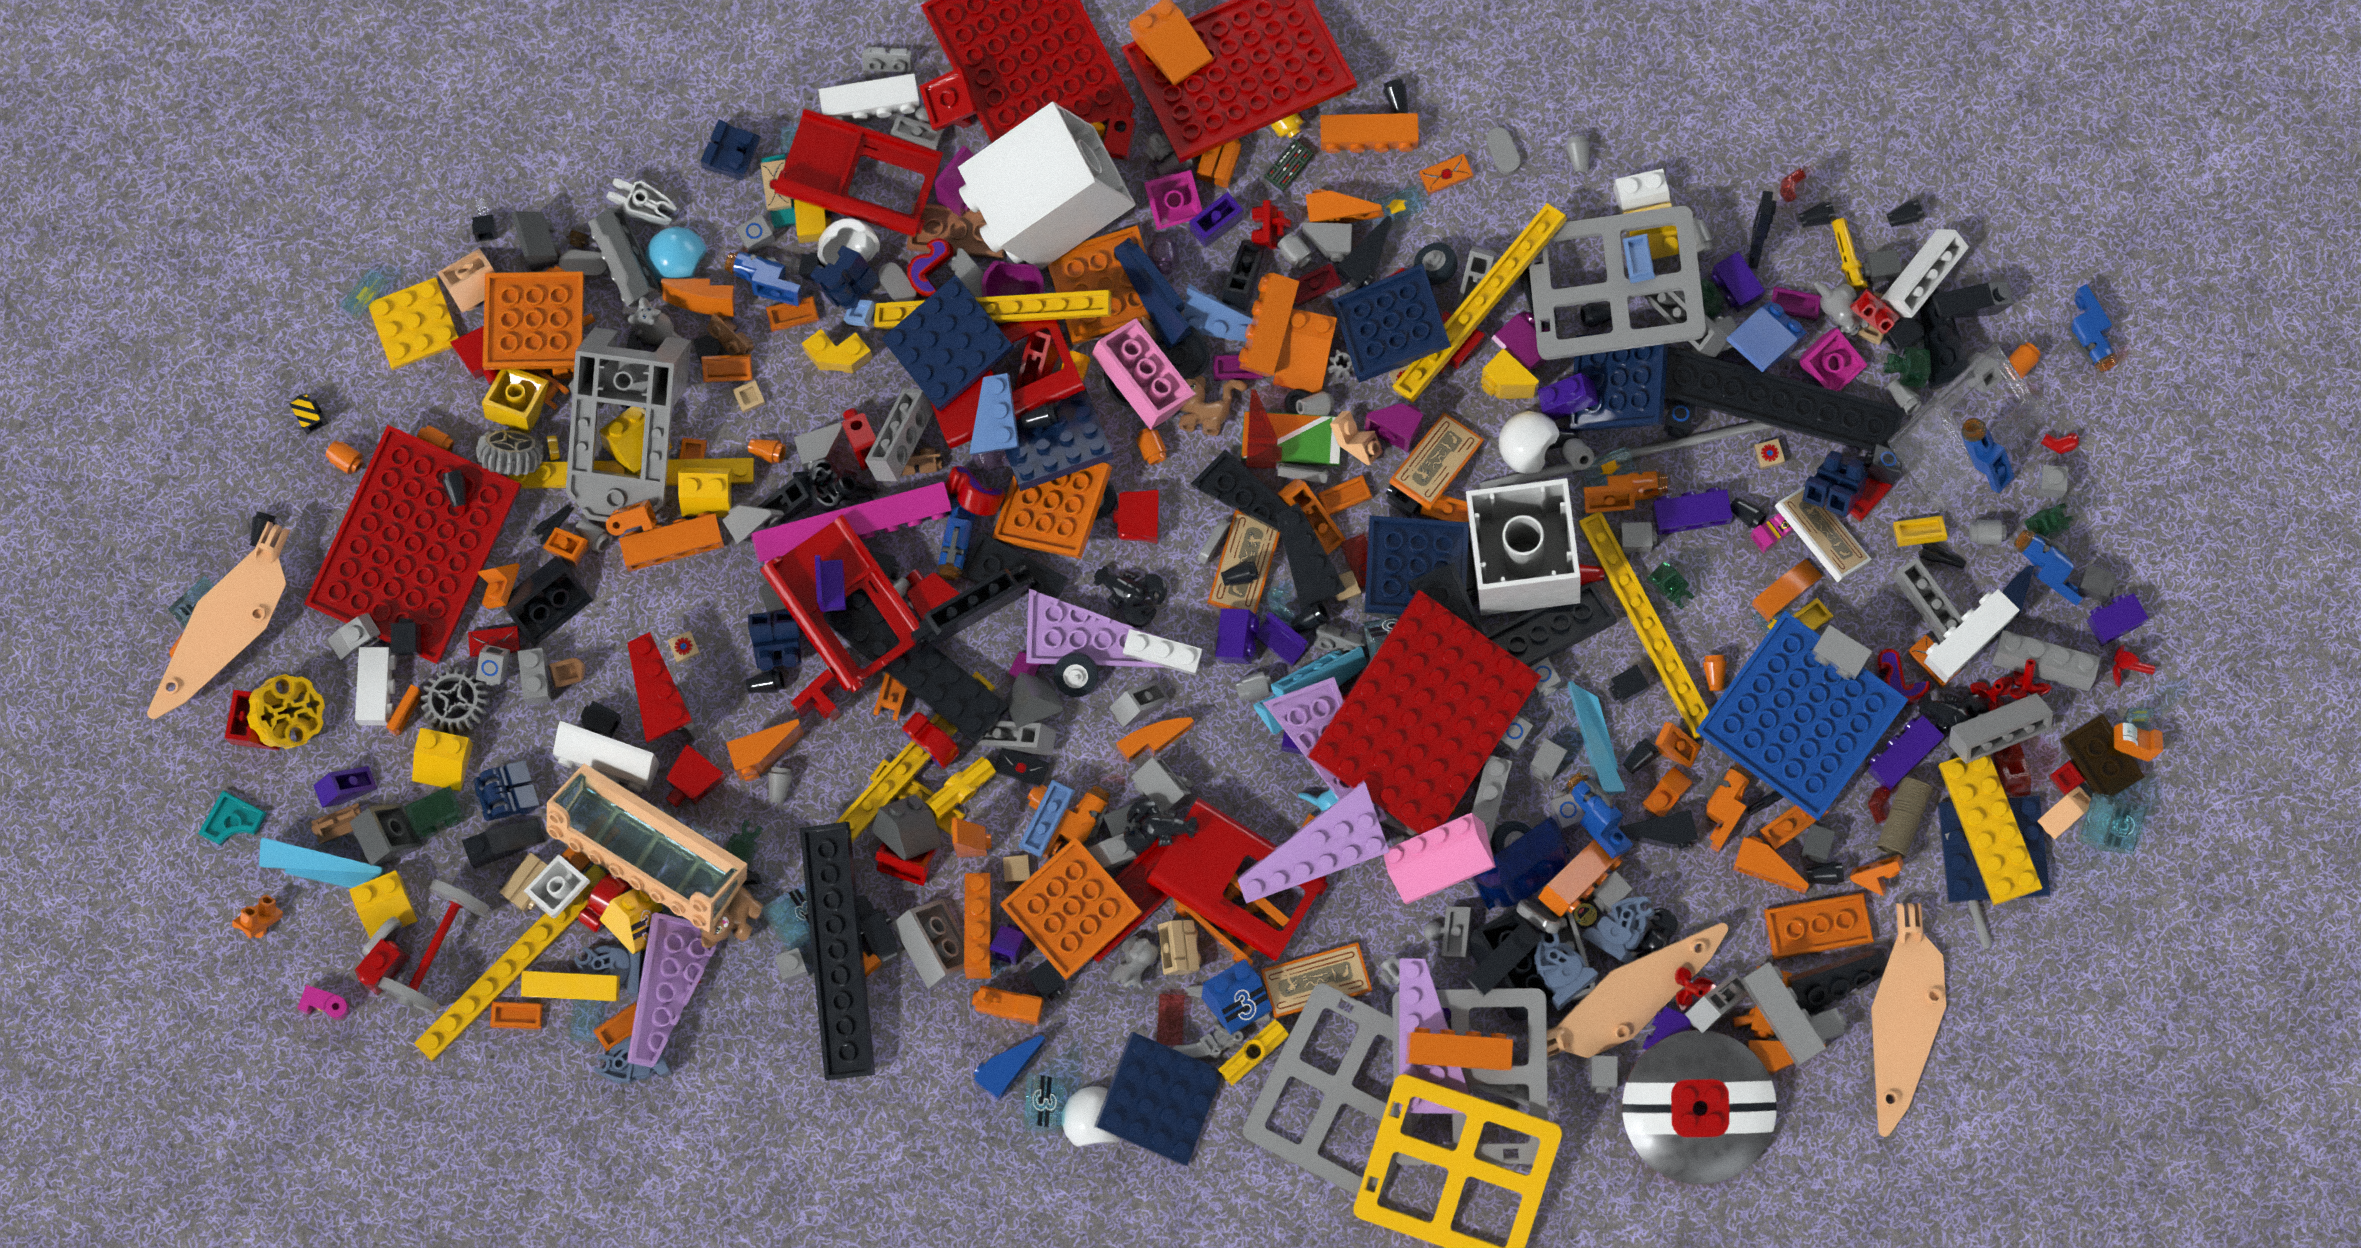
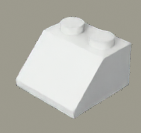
M1663 168L1615 179L1613 189L1620 214L1625 211L1670 202L1669 189Z
M558 854L524 892L545 913L555 919L590 881Z

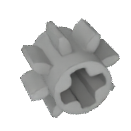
M1156 132L1145 142L1147 149L1144 152L1153 162L1157 159L1163 162L1173 153L1165 134L1161 136Z
M1336 350L1335 358H1328V362L1333 364V366L1328 368V372H1335L1336 380H1339L1340 377H1346L1349 380L1350 373H1355L1348 350L1346 353H1340L1339 350ZM1342 361L1344 364H1347V368H1343L1342 365H1339V362Z
M1394 954L1381 965L1384 971L1380 976L1388 985L1393 981L1398 986L1399 958Z

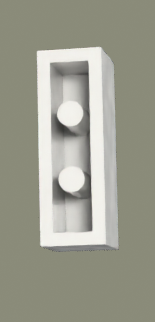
M1129 629L1123 655L1196 676L1203 651L1201 648Z
M359 647L355 721L359 725L387 726L389 719L394 714V704L390 703L391 694H395V679H392V670H396L397 658L396 655L391 653L389 647Z

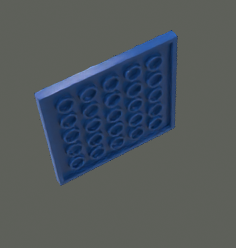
M1784 611L1695 732L1816 821H1819L1909 699L1864 667L1855 680L1851 677L1847 680L1836 673L1837 669L1832 665L1828 664L1826 667L1817 662L1812 651L1821 636L1787 611Z

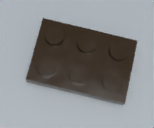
M2104 714L2060 739V743L2101 804L2145 777L2131 755L2114 748V729Z

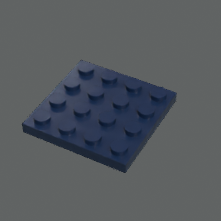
M1423 264L1332 299L1359 383L1451 347L1426 268Z
M956 274L881 338L940 412L1015 348Z
M1606 333L1576 335V338H1577V337H1584V336H1591V335L1606 334ZM1668 344L1574 356L1573 376L1582 373L1594 381L1599 403L1570 414L1569 429L1580 432L1663 425Z
M1086 387L1085 390L1054 403L1059 413V422H1055L1054 426L1025 429L1021 418L1016 420L1019 447L1004 451L1020 491L1114 459L1112 449Z
M1370 515L1364 612L1401 615L1415 595V592L1407 582L1453 562L1466 589L1469 522Z
M2040 796L2007 798L2042 885L2041 890L2016 899L2049 897L2050 888L2043 827L2038 822L2042 817ZM1953 802L1938 803L1948 903L1972 900L1991 901Z
M1130 1032L1094 1128L1180 1165L1187 1166L1222 1073L1218 1071V1068L1136 1032Z

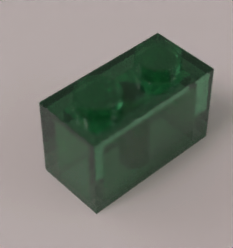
M451 786L404 806L415 834L419 838L424 837V839L433 837L438 833L437 830L445 826L447 828L457 826L461 823V819L465 818Z

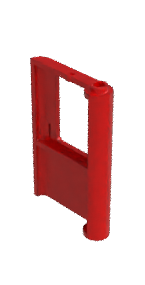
M804 108L784 168L779 174L774 193L915 238L916 233L921 234L925 220H922V216L940 166L943 152ZM866 156L920 173L924 176L925 179L913 213H902L852 197L848 194L860 157Z
M1062 319L1007 322L998 326L1011 343L1040 330L1049 329L1064 364L1062 370L1012 392L1016 420L1020 419L1022 414L1045 402L1049 404L1056 403L1085 390L1083 381L1060 329L1058 321ZM992 369L987 371L941 412L930 401L950 449L972 440L983 377L993 376Z
M843 514L782 557H775L760 569L845 692L850 690L852 693L857 692L865 686V680L916 646L911 640V633L920 628L918 620ZM815 555H820L822 561L842 559L844 563L845 598L856 590L863 589L900 640L898 646L864 669H860L823 618L824 612H821L817 603Z
M1198 797L1184 821L1188 822L1191 817H1196L1199 824L1198 833H1195L1194 838H1189L1187 833L1174 836L1172 845L1166 848L1146 882L1276 962L1316 895L1322 896L1329 885L1325 881L1327 876L1324 875L1297 885L1305 891V895L1284 930L1277 931L1224 898L1223 892L1246 856H1250L1259 862L1278 846Z

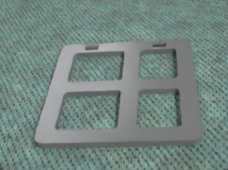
M1687 206L1565 222L1540 251L1539 254L1543 253L1544 264L1535 265V258L1529 264L1537 348L1542 359L1551 360L1697 340L1706 334L1693 214ZM1675 226L1677 228L1681 270L1677 273L1655 275L1654 279L1630 283V279L1625 278L1621 234L1629 231ZM1593 236L1603 237L1607 281L1598 284L1553 289L1551 287L1548 244ZM1673 291L1684 292L1687 313L1686 322L1642 329L1631 328L1628 308L1629 298ZM1601 301L1610 302L1612 332L1562 340L1557 338L1554 316L1556 308ZM1550 321L1551 331L1542 332L1541 322Z
M1327 984L1316 985L1243 1127L1245 1138L1358 1195L1363 1178L1320 1157L1318 1149L1340 1106L1344 1103L1380 1121L1382 1120L1387 1104L1353 1087L1352 1082L1374 1038L1377 1035H1382L1393 1041V1018ZM1341 999L1354 1005L1351 1014L1338 1008ZM1326 1008L1359 1025V1029L1335 1075H1329L1300 1059V1055L1322 1011ZM1290 1077H1295L1323 1091L1325 1095L1300 1144H1295L1273 1133L1265 1126ZM1394 1107L1392 1108V1111H1391V1114H1390V1115H1393V1116H1394ZM1412 1113L1413 1132L1423 1113ZM1394 1153L1392 1154L1378 1199H1380L1398 1164ZM1371 1176L1366 1189L1375 1192L1379 1179Z
M1537 988L1491 989L1483 997L1476 989L1436 990L1442 1008H1449L1451 1010V1030H1456L1455 1035L1465 1036L1466 1031H1470V1010L1474 1007H1526L1528 1009L1529 1062L1527 1065L1512 1066L1510 1071L1462 1068L1470 1095L1473 1085H1528L1530 1115L1548 1121L1547 1012L1545 993ZM1399 991L1394 994L1392 1000L1393 1083L1399 1075ZM1394 1102V1116L1399 1117V1103ZM1406 1113L1401 1126V1132L1413 1137L1412 1113ZM1453 1113L1452 1143L1436 1145L1451 1150L1457 1148L1466 1121V1114ZM1530 1135L1528 1143L1477 1144L1474 1155L1477 1159L1492 1164H1533L1540 1145V1139ZM1504 1149H1519V1158H1504ZM1394 1152L1395 1160L1401 1165H1435L1400 1152Z

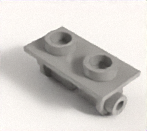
M868 46V49H863L862 63L864 71L911 72L912 51L907 50V48H890V53H886V48Z
M1325 623V625H1321L1317 629L1314 646L1327 651L1340 650L1344 655L1359 646L1364 650L1367 639H1364L1363 635L1349 631L1346 632L1345 637H1341L1342 629Z

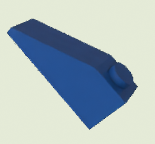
M1039 1035L990 1058L986 1064L981 1062L973 1073L975 1075L974 1082L999 1101L1046 1042L1045 1037Z

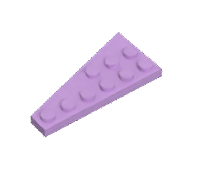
M1029 589L1026 663L1056 665L1062 656L1073 652H1080L1093 659L1096 666L1166 668L1123 655L1129 629L1150 635L1154 634Z
M1365 781L1360 782L1356 788L1338 799L1334 805L1320 813L1293 834L1294 836L1285 843L1280 844L1272 853L1263 860L1261 859L1237 879L1245 902L1249 903L1389 853Z
M656 912L652 914L627 1063L646 1067L655 1066L673 1027L680 1018L684 1006L687 1005L704 973L708 960L716 950V945L711 948H705L701 945L700 930L690 920Z
M1399 959V1075L1406 1073L1470 1095L1462 1068L1406 1064L1408 1032H1414V1028L1419 1027L1430 1028V1033L1440 1034V1029L1449 1030L1426 959ZM1418 1097L1410 1099L1406 1113L1465 1114ZM1399 1103V1113L1401 1112V1109H1402V1106H1403V1104H1400V1103Z

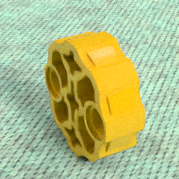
M283 674L267 679L258 689L253 690L248 700L250 704V712L247 715L249 726L259 735L260 741L269 747L277 746L291 749L304 745L313 735L320 732L324 723L322 712L325 705L322 695L315 691L311 681L302 676L293 677ZM277 682L282 686V693H279L276 689ZM306 703H310L311 708H307ZM284 709H294L293 712L278 715V712L284 711ZM261 716H265L266 720L262 721ZM291 730L296 734L295 742L290 738Z

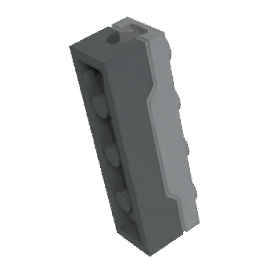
M609 207L590 220L588 224L591 228V235L601 249V256L611 270V278L619 287L622 301L629 307L638 308L641 297H645L650 302L662 294L623 209Z

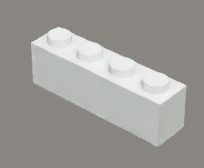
M914 74L818 89L822 114L843 121L853 120L861 122L871 116L885 118L891 116V113L896 112L910 114L915 112V109L920 108Z
M1937 229L1883 295L1881 300L1896 311L1900 317L1912 318L1969 246L1956 230Z
M1999 589L1993 594L1990 592L1986 593L1979 601L1980 607L1975 611L1972 608L1967 611L1961 618L1963 623L1956 628L1953 625L1943 635L1946 639L1940 645L1935 642L1925 652L1928 656L1924 663L1945 684L2014 619L2020 611Z

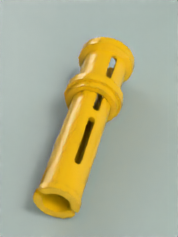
M1836 219L1831 224L1843 263L1840 268L1841 273L1845 274L1847 284L1853 287L1856 292L1862 291L1868 287V284L1863 279L1861 272L1862 262L1857 260L1847 219Z

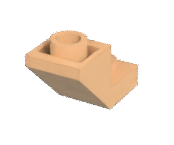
M1342 411L1330 423L1338 445L1364 464L1371 465L1383 452L1375 431L1359 432L1350 411Z
M2078 786L2045 813L2038 822L2055 840L2065 833L2079 818L2089 812L2096 803Z

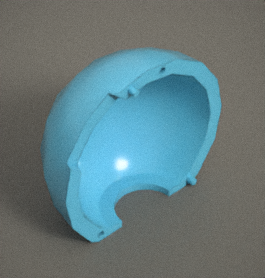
M676 226L663 229L654 235L648 244L645 257L656 280L660 283L661 278L693 279L700 260L704 258L707 248L699 235L688 228Z

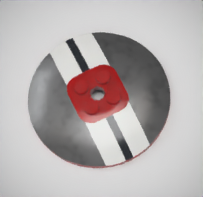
M1688 1030L1659 1040L1648 1048L1636 1061L1628 1075L1623 1091V1121L1633 1147L1640 1157L1654 1170L1679 1182L1711 1184L1724 1181L1741 1173L1761 1155L1771 1138L1775 1126L1776 1095L1772 1080L1765 1066L1747 1046L1719 1032L1706 1030L1702 1033L1700 1030ZM1704 1101L1707 1104L1705 1114L1696 1115L1693 1112L1695 1102Z

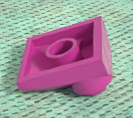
M1191 169L1143 182L1157 230L1188 222L1202 212Z
M1833 328L1823 334L1802 354L1799 360L1803 371L1809 373L1821 387L1839 392L1867 366L1866 362L1838 328Z

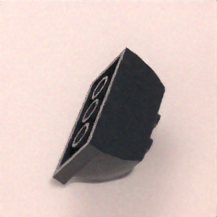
M1516 908L1472 932L1470 952L1478 966L1525 921L1522 915L1516 911ZM1536 945L1492 989H1540L1546 995V1008L1553 1005L1552 998L1555 994L1546 988L1541 974H1537L1534 960L1537 949ZM1503 1007L1507 1015L1516 1021L1528 1019V1009L1526 1007Z

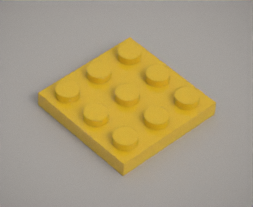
M436 277L367 303L392 371L453 348L450 342L459 338Z

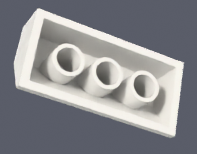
M563 721L559 722L553 755L558 759V764L572 768V765L581 767L585 763L617 784L619 781L628 784V788L640 793L643 789L650 791L660 765L654 753Z

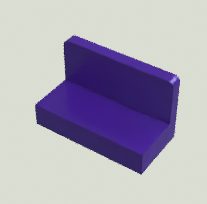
M815 555L817 603L821 612L846 610L843 560L822 561L820 555Z
M1271 612L1266 615L1265 622L1260 626L1258 632L1255 633V638L1291 667L1295 665L1308 649V641Z

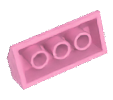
M1136 318L1098 340L1092 352V356L1150 430L1168 420L1195 395L1194 391Z
M1469 813L1388 848L1389 853L1383 854L1387 872L1406 905L1496 867L1485 823L1473 813Z

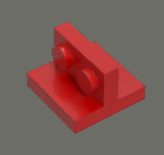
M958 67L919 86L932 130L938 132L953 124L961 128L972 126L970 116L978 113L964 68Z
M827 668L791 701L793 708L802 718L814 707L825 720L830 718L835 722L841 716L837 707L827 697L839 685L834 674Z
M883 842L876 854L875 860L878 861L876 870L924 886L927 881L931 861L938 848L904 861Z

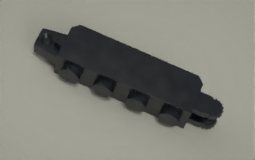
M1025 565L1016 567L1011 571L1003 569L928 611L924 615L923 621L918 625L920 628L911 633V640L916 646L928 640L930 643L934 642L937 645L1019 599L1020 594L1034 586L1036 581L1033 577H1029L1020 583L1016 581L1017 578L1027 572Z

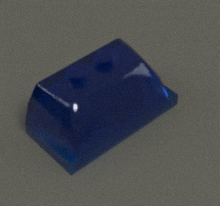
M1550 816L1493 857L1495 868L1473 876L1471 879L1488 910L1495 906L1507 908L1518 904L1520 900H1525L1548 884L1568 865V854L1571 852L1557 822Z

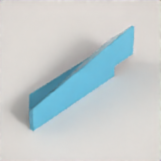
M1356 647L1344 655L1340 650L1332 651L1271 684L1275 695L1253 705L1255 711L1273 734L1279 733L1283 728L1263 703L1335 677L1339 687L1367 665L1362 647Z
M1569 681L1567 686L1596 783L1610 796L1623 793L1626 790L1617 772L1618 765L1597 696L1577 686L1573 681Z
M263 837L260 841L259 866L263 868L285 869L284 873L350 889L385 875V870L379 866H370L367 863Z

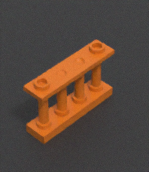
M1236 873L1228 883L1227 891L1223 894L1224 898L1232 901L1234 897L1239 895L1244 898L1237 879L1239 876ZM1264 897L1245 903V911L1252 915L1260 911L1267 917L1265 919L1266 924L1274 929L1279 927L1281 930H1284L1290 920ZM1173 899L1176 906L1174 910L1184 919L1189 917L1194 920L1196 924L1234 955L1232 959L1235 963L1246 959L1249 965L1253 967V960L1249 957L1256 949L1248 944L1242 950L1238 949L1230 942L1234 937L1227 931L1221 934L1211 926V921L1204 917L1202 918L1195 911Z

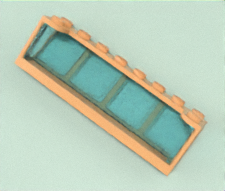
M585 763L547 802V832L551 837L563 841L573 851L584 854L594 864H600L615 877L624 879L634 889L642 890L655 902L664 904L676 915H682L690 920L694 926L702 928L709 933L747 878V863Z

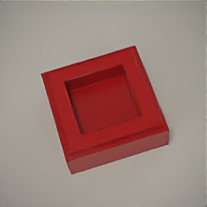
M2070 760L2049 776L2064 796L2085 782V778Z

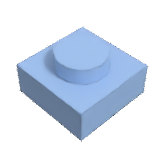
M859 300L855 308L847 309L843 320L847 325L868 326L875 311L874 302L871 300Z

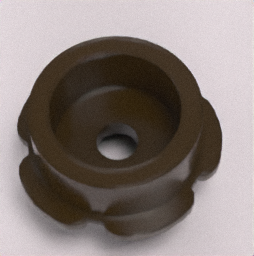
M571 230L566 238L570 239V245L583 248L584 244L589 245L588 239L590 235Z

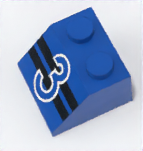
M1246 959L1203 983L1201 998L1230 1035L1272 1011V1006L1260 977Z

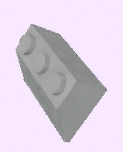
M943 898L911 908L892 923L928 989L944 984L965 972L964 935Z

